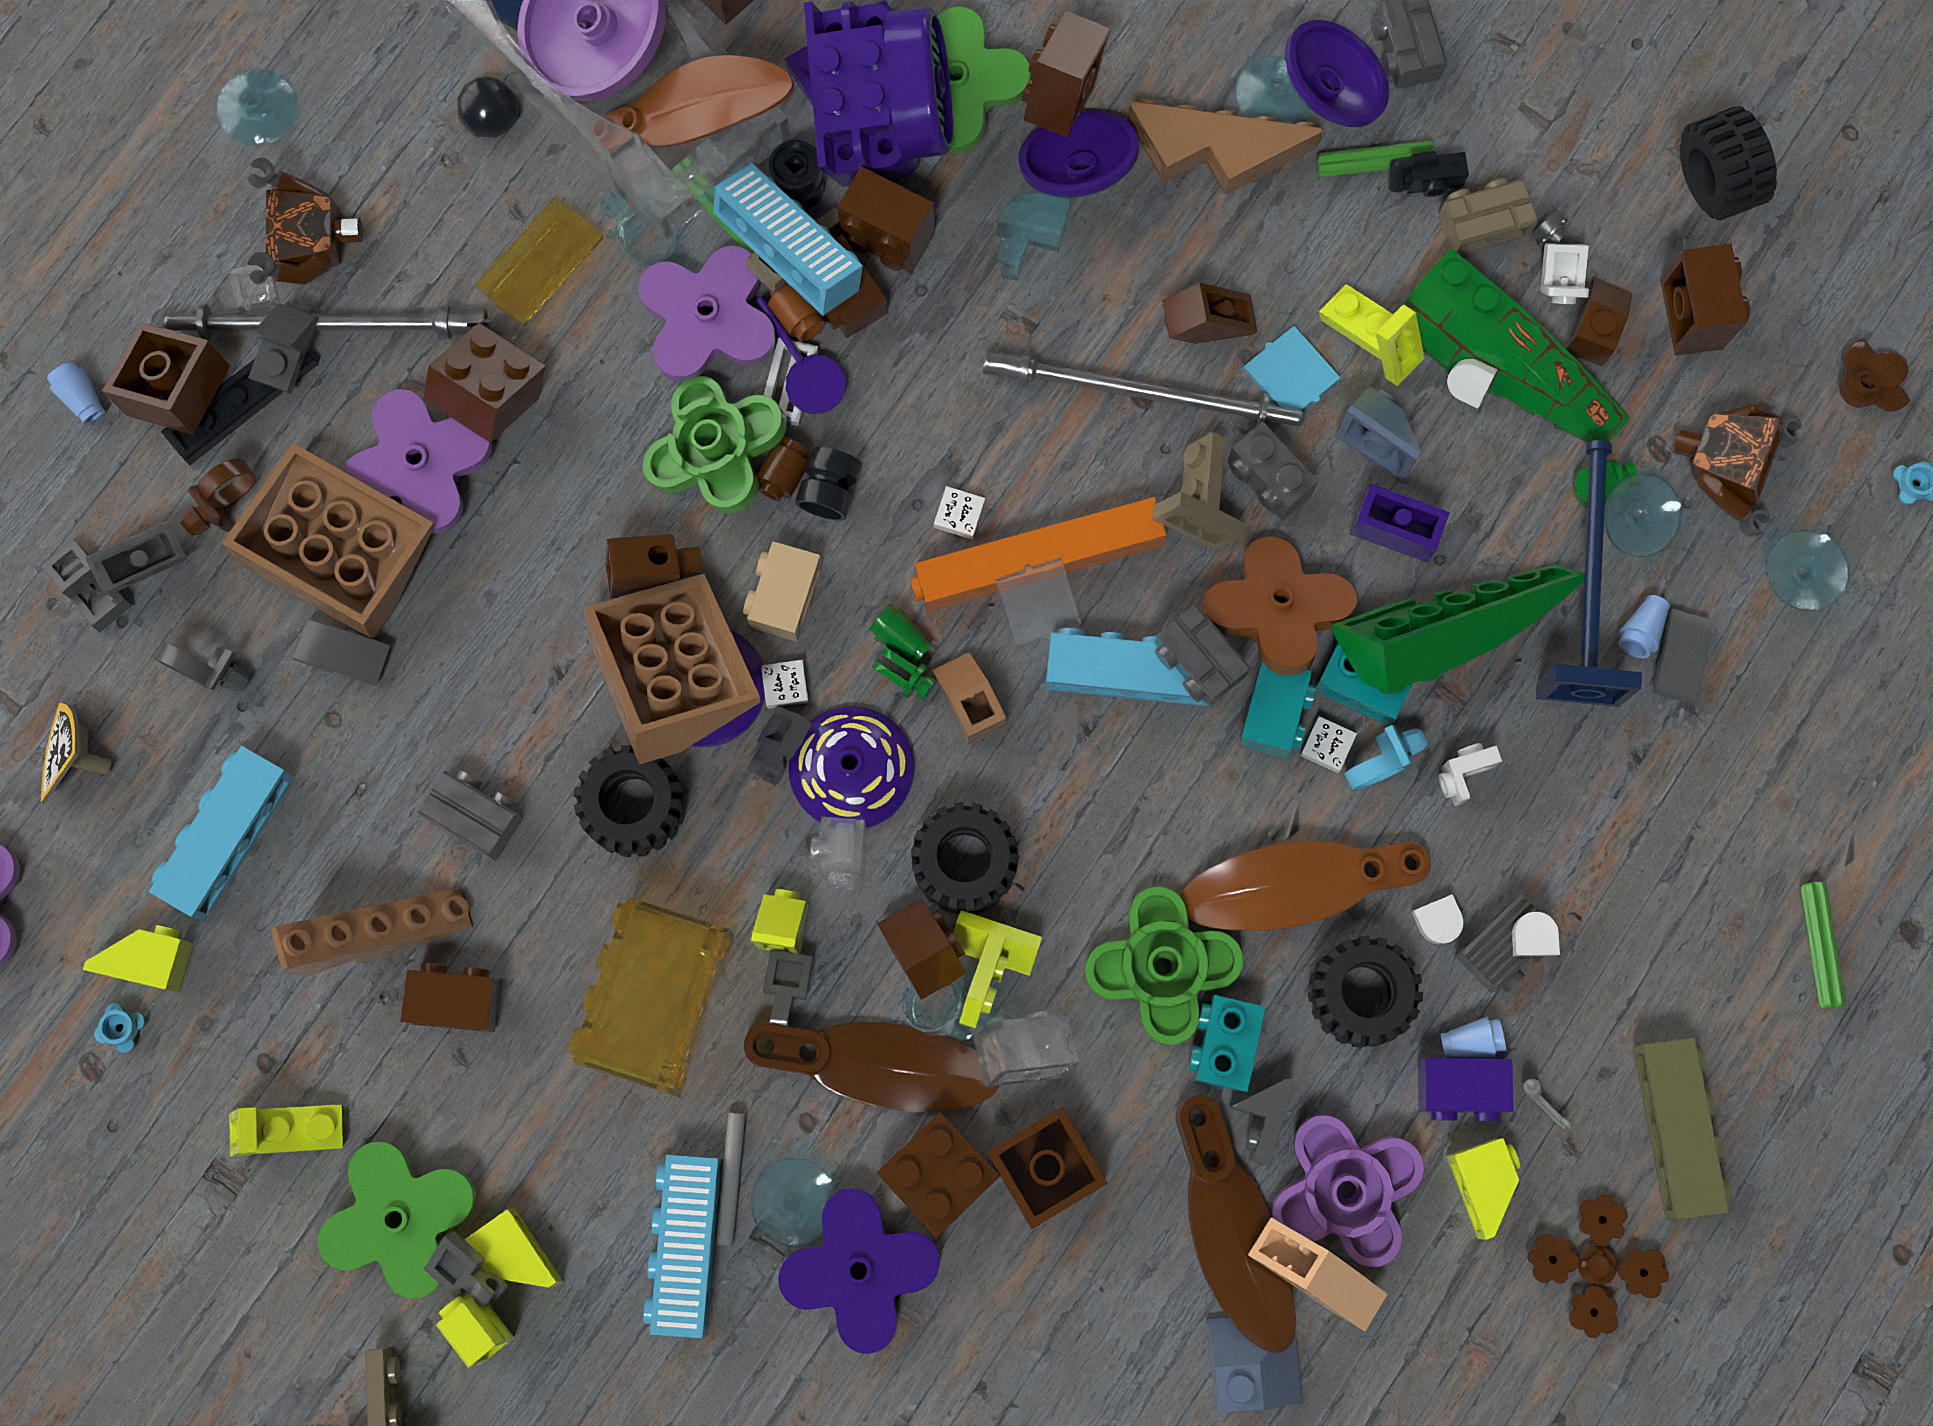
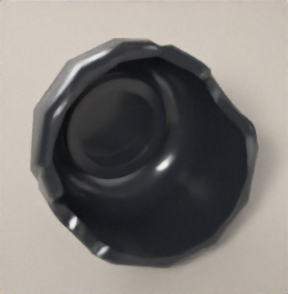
M490 76L476 77L464 85L457 97L459 122L476 137L497 138L510 131L518 118V100L514 92L503 81Z

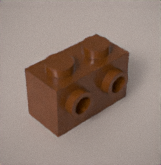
M922 898L877 923L891 951L921 1000L966 975L958 959L965 955L959 941L953 932L945 936L950 929L938 909L930 912Z
M427 963L421 964V971L407 970L400 1022L419 1026L495 1032L501 981L489 977L490 970L464 967L463 975L448 974V966Z

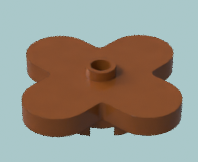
M1270 536L1256 539L1246 548L1242 562L1244 580L1223 581L1215 584L1207 591L1202 607L1204 614L1224 637H1243L1246 639V636H1248L1253 642L1257 643L1259 656L1268 669L1280 675L1292 676L1305 672L1314 662L1318 648L1315 631L1331 630L1332 624L1353 616L1357 604V594L1351 583L1339 575L1331 573H1303L1297 550L1286 540Z

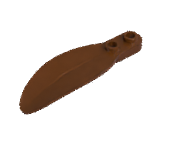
M857 1022L839 1024L819 1031H811L763 1023L753 1027L747 1033L744 1040L746 1057L756 1066L806 1074L821 1086L840 1096L885 1109L933 1112L966 1108L992 1097L997 1092L1001 1083L999 1071L995 1065L975 1049L945 1036L904 1025ZM764 1037L771 1039L774 1045L773 1050L768 1054L759 1052L757 1049L759 1039ZM808 1044L814 1047L816 1055L813 1060L805 1061L800 1057L799 1051L803 1045Z
M1204 1095L1186 1098L1178 1106L1175 1119L1191 1170L1188 1185V1215L1192 1239L1203 1275L1221 1308L1246 1338L1268 1352H1283L1293 1343L1296 1329V1314L1291 1284L1248 1255L1270 1218H1272L1256 1184L1246 1170L1235 1160L1234 1150L1218 1104L1212 1098ZM1193 1110L1199 1111L1202 1116V1122L1199 1126L1191 1122L1190 1115ZM1207 1152H1211L1215 1157V1164L1212 1168L1207 1167L1204 1163V1155Z

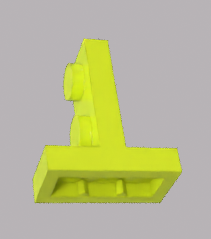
M1345 284L1319 311L1322 322L1382 361L1385 378L1396 386L1425 359L1416 312L1404 304L1392 314Z
M961 910L954 929V935L964 950L965 955L980 960L967 994L959 1023L976 1028L981 1012L990 1014L997 993V989L990 987L992 980L1001 982L1005 968L1030 976L1042 937Z
M342 1104L256 1109V1107L238 1108L229 1113L230 1157L342 1149Z

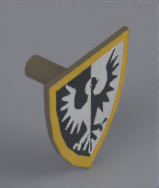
M59 703L52 724L43 765L41 803L47 802L70 767L107 775L111 767V759L88 754V728L78 724L76 712L68 704Z

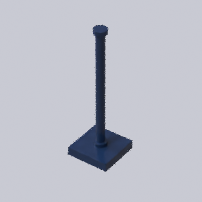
M1593 440L1586 443V453L1590 455L1581 662L1580 666L1556 664L1537 682L1536 699L1620 707L1641 690L1642 672L1598 668L1607 455L1612 453V443L1604 440Z

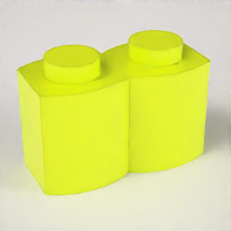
M469 1294L463 1298L458 1296L439 1312L443 1319L436 1324L437 1328L468 1369L486 1362L514 1338L489 1304L484 1308L478 1305Z

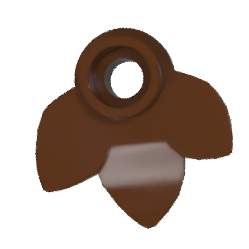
M1864 339L1856 341L1849 347L1843 358L1847 373L1843 377L1840 387V393L1844 401L1856 408L1874 404L1888 412L1904 408L1910 402V399L1899 385L1906 379L1908 374L1906 359L1895 352H1882L1877 355Z

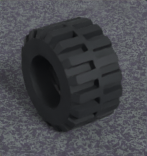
M1734 106L1686 125L1681 135L1680 144L1682 170L1692 196L1709 217L1721 221L1768 203L1773 198L1774 190H1776L1777 186L1775 156L1762 125L1749 110L1746 111L1741 106Z
M621 745V750L616 752L613 748H609L603 751L605 756L600 760L596 756L588 762L592 767L588 772L581 771L578 777L581 785L580 787H575L573 795L577 799V804L574 805L575 814L580 818L579 824L583 830L603 849L612 854L616 852L622 857H631V854H637L639 857L648 855V851L651 849L659 851L665 847L663 842L667 838L672 840L677 834L675 831L678 824L682 825L685 817L682 814V810L686 807V798L682 792L684 790L671 766L666 763L664 758L639 765L631 745ZM638 779L647 782L654 792V802L649 813L642 820L633 824H618L613 821L607 811L608 798L613 789L627 780Z
M963 802L954 803V807L946 809V806L937 809L936 815L933 817L929 815L923 821V827L917 830L914 837L911 859L916 883L931 903L935 902L939 905V908L945 911L950 909L957 911V914H960L961 910L978 913L984 911V908L991 905L993 907L1004 894H1007L1017 871V842L1015 836H1012L1010 832V826L1005 820L1002 822L998 818V813L992 809L989 811L982 809L981 804L973 803L972 806H964ZM972 836L981 840L987 846L990 853V864L986 873L979 879L972 882H958L950 879L943 872L939 862L940 852L944 844L954 837Z
M1361 936L1354 940L1349 939L1342 942L1319 960L1315 966L1317 968L1311 974L1309 984L1312 985L1311 991L1308 992V1001L1313 1003L1314 1010L1311 1011L1313 1017L1320 1020L1323 1024L1320 1028L1326 1034L1331 1033L1336 1037L1335 1040L1342 1044L1349 1043L1352 1044V1047L1362 1048L1366 1046L1374 1047L1390 1042L1411 1027L1409 1024L1412 1020L1417 1019L1420 1012L1417 1009L1418 1003L1423 1001V992H1419L1418 984L1422 983L1421 974H1415L1412 966L1416 965L1411 957L1406 959L1401 954L1404 949L1397 944L1390 946L1387 944L1386 939L1380 937L1374 940L1369 939V936ZM1364 967L1375 971L1386 984L1388 1001L1383 1012L1375 1017L1364 1018L1358 1016L1344 1002L1342 982L1345 975L1355 968Z

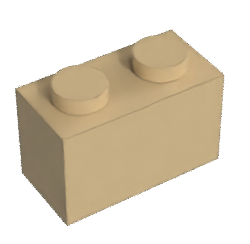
M772 541L769 553L763 551L757 564L756 575L761 576L756 591H749L744 604L743 614L748 615L747 620L751 629L798 642L823 566L820 555Z

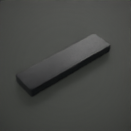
M308 351L304 357L296 382L319 365ZM255 358L219 386L194 435L167 427L161 431L189 466L284 392L254 382L248 378Z

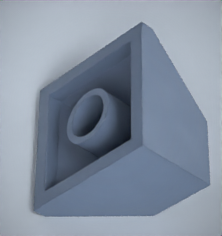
M1369 386L1351 405L1335 437L1402 483L1420 456L1421 451L1405 412L1397 406L1398 402L1396 399L1383 390L1376 391Z
M1229 1317L1206 1319L1214 1409L1218 1413L1266 1410L1303 1403L1296 1330L1293 1343L1285 1351L1276 1353L1268 1352L1251 1342L1236 1328Z

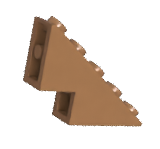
M1148 99L1131 103L1127 120L1136 131L1140 144L1163 183L1206 162L1225 195L1317 149L1323 132L1321 128L1310 122L1289 124L1278 122L1275 118L1260 116L1254 119L1240 117L1231 111H1218L1216 113L1199 111L1190 105L1169 107L1159 105L1157 102Z
M458 887L272 927L270 930L282 970L307 977L354 960L367 964L473 928L468 913V903L463 897L461 888Z

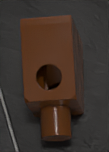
M672 534L610 538L606 542L605 566L611 599L678 581L682 573L702 571L699 546L676 549L674 535Z

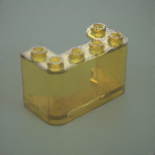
M629 897L625 904L618 903L615 908L611 927L616 930L611 944H604L600 951L596 968L601 970L596 987L590 985L586 992L582 1010L586 1011L587 1014L582 1028L576 1027L574 1029L567 1052L573 1054L574 1064L681 1098L687 1077L683 1076L685 1067L681 1066L682 1062L690 1063L692 1056L689 1054L716 974L720 973L722 967L716 960L717 958L722 959L724 954L729 955L735 934L729 928Z

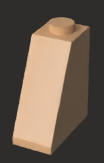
M1270 1218L1248 1254L1251 1258L1328 1310L1364 1332L1388 1295L1329 1250L1273 1218Z

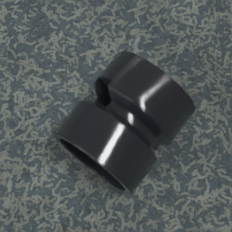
M799 139L787 140L779 144L772 151L769 159L770 176L790 199H795L804 210H807L820 201L824 192L823 172L818 168L817 150L808 142Z
M827 447L812 448L805 469L810 477L801 481L795 505L807 513L834 521L846 520L852 501V495L848 490L856 487L863 466L862 462L854 456Z

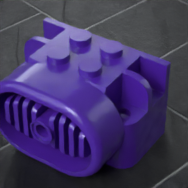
M812 1L805 2L804 11L818 168L842 187H847L852 183L860 167H864L892 181L906 178L912 174L920 158L946 155L951 150L953 143V112L946 44L942 26L935 10L929 6L889 11L887 7L881 4L856 6L852 1L843 2L841 9L820 11Z

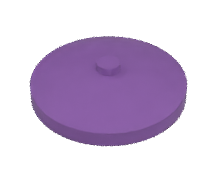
M523 0L518 19V44L524 64L541 85L565 99L583 102L609 97L631 84L644 71L655 55L664 32L666 0Z

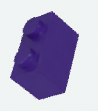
M1370 484L1362 498L1350 535L1428 562L1437 550L1450 512Z
M1423 1058L1418 1060L1419 1112H1431V1120L1458 1121L1457 1113H1474V1121H1501V1113L1514 1112L1512 1059Z

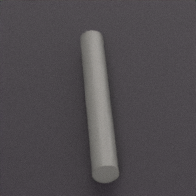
M728 1113L716 1245L733 1246L745 1114Z

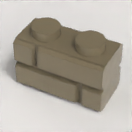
M1507 178L1497 179L1487 184L1485 190L1471 193L1470 189L1458 190L1447 197L1439 212V219L1444 233L1447 235L1448 245L1459 255L1530 236L1537 225V216L1532 203L1529 201V194L1522 179L1510 183Z

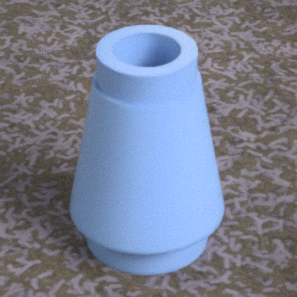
M70 361L58 366L47 376V380L51 384L49 390L80 418L83 424H90L104 415L105 410L101 406V402L85 367H79L75 361Z
M1648 595L1620 629V640L1618 642L1620 648L1627 654L1641 659L1648 658L1651 653L1656 652L1670 604L1660 596Z
M1487 1016L1446 1033H1440L1445 1058L1497 1059L1496 1054L1507 1053L1500 1019L1489 1020Z

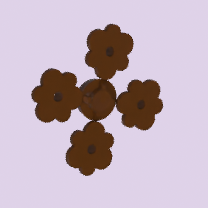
M1600 1195L1596 1201L1592 1199L1584 1200L1579 1206V1214L1583 1218L1579 1222V1230L1583 1234H1590L1591 1241L1597 1246L1587 1248L1578 1258L1574 1252L1570 1251L1571 1244L1568 1239L1558 1238L1556 1240L1550 1234H1542L1535 1241L1536 1249L1530 1250L1527 1255L1528 1261L1534 1265L1532 1270L1533 1276L1541 1283H1548L1552 1279L1558 1284L1565 1283L1568 1279V1273L1574 1272L1578 1268L1581 1277L1587 1283L1593 1285L1586 1289L1584 1295L1576 1294L1573 1296L1572 1305L1574 1309L1569 1313L1571 1326L1579 1330L1584 1329L1585 1335L1589 1338H1597L1601 1332L1606 1334L1612 1333L1618 1326L1617 1317L1614 1315L1618 1309V1304L1614 1299L1607 1298L1606 1292L1599 1287L1610 1283L1614 1279L1616 1272L1622 1280L1627 1281L1626 1290L1630 1294L1636 1295L1641 1293L1644 1297L1651 1299L1660 1295L1662 1290L1661 1283H1665L1669 1279L1668 1270L1663 1268V1255L1657 1250L1649 1249L1643 1252L1641 1249H1632L1628 1254L1629 1259L1621 1261L1617 1267L1614 1255L1608 1249L1602 1247L1608 1245L1612 1238L1619 1239L1624 1235L1625 1229L1622 1224L1628 1217L1626 1208L1622 1204L1612 1203V1199L1608 1195ZM1600 1216L1604 1218V1222L1602 1224H1600L1599 1222ZM1551 1255H1553L1555 1259L1553 1263L1549 1262V1257ZM1641 1269L1645 1270V1275L1643 1277L1640 1275ZM1592 1308L1596 1311L1594 1316L1590 1314Z

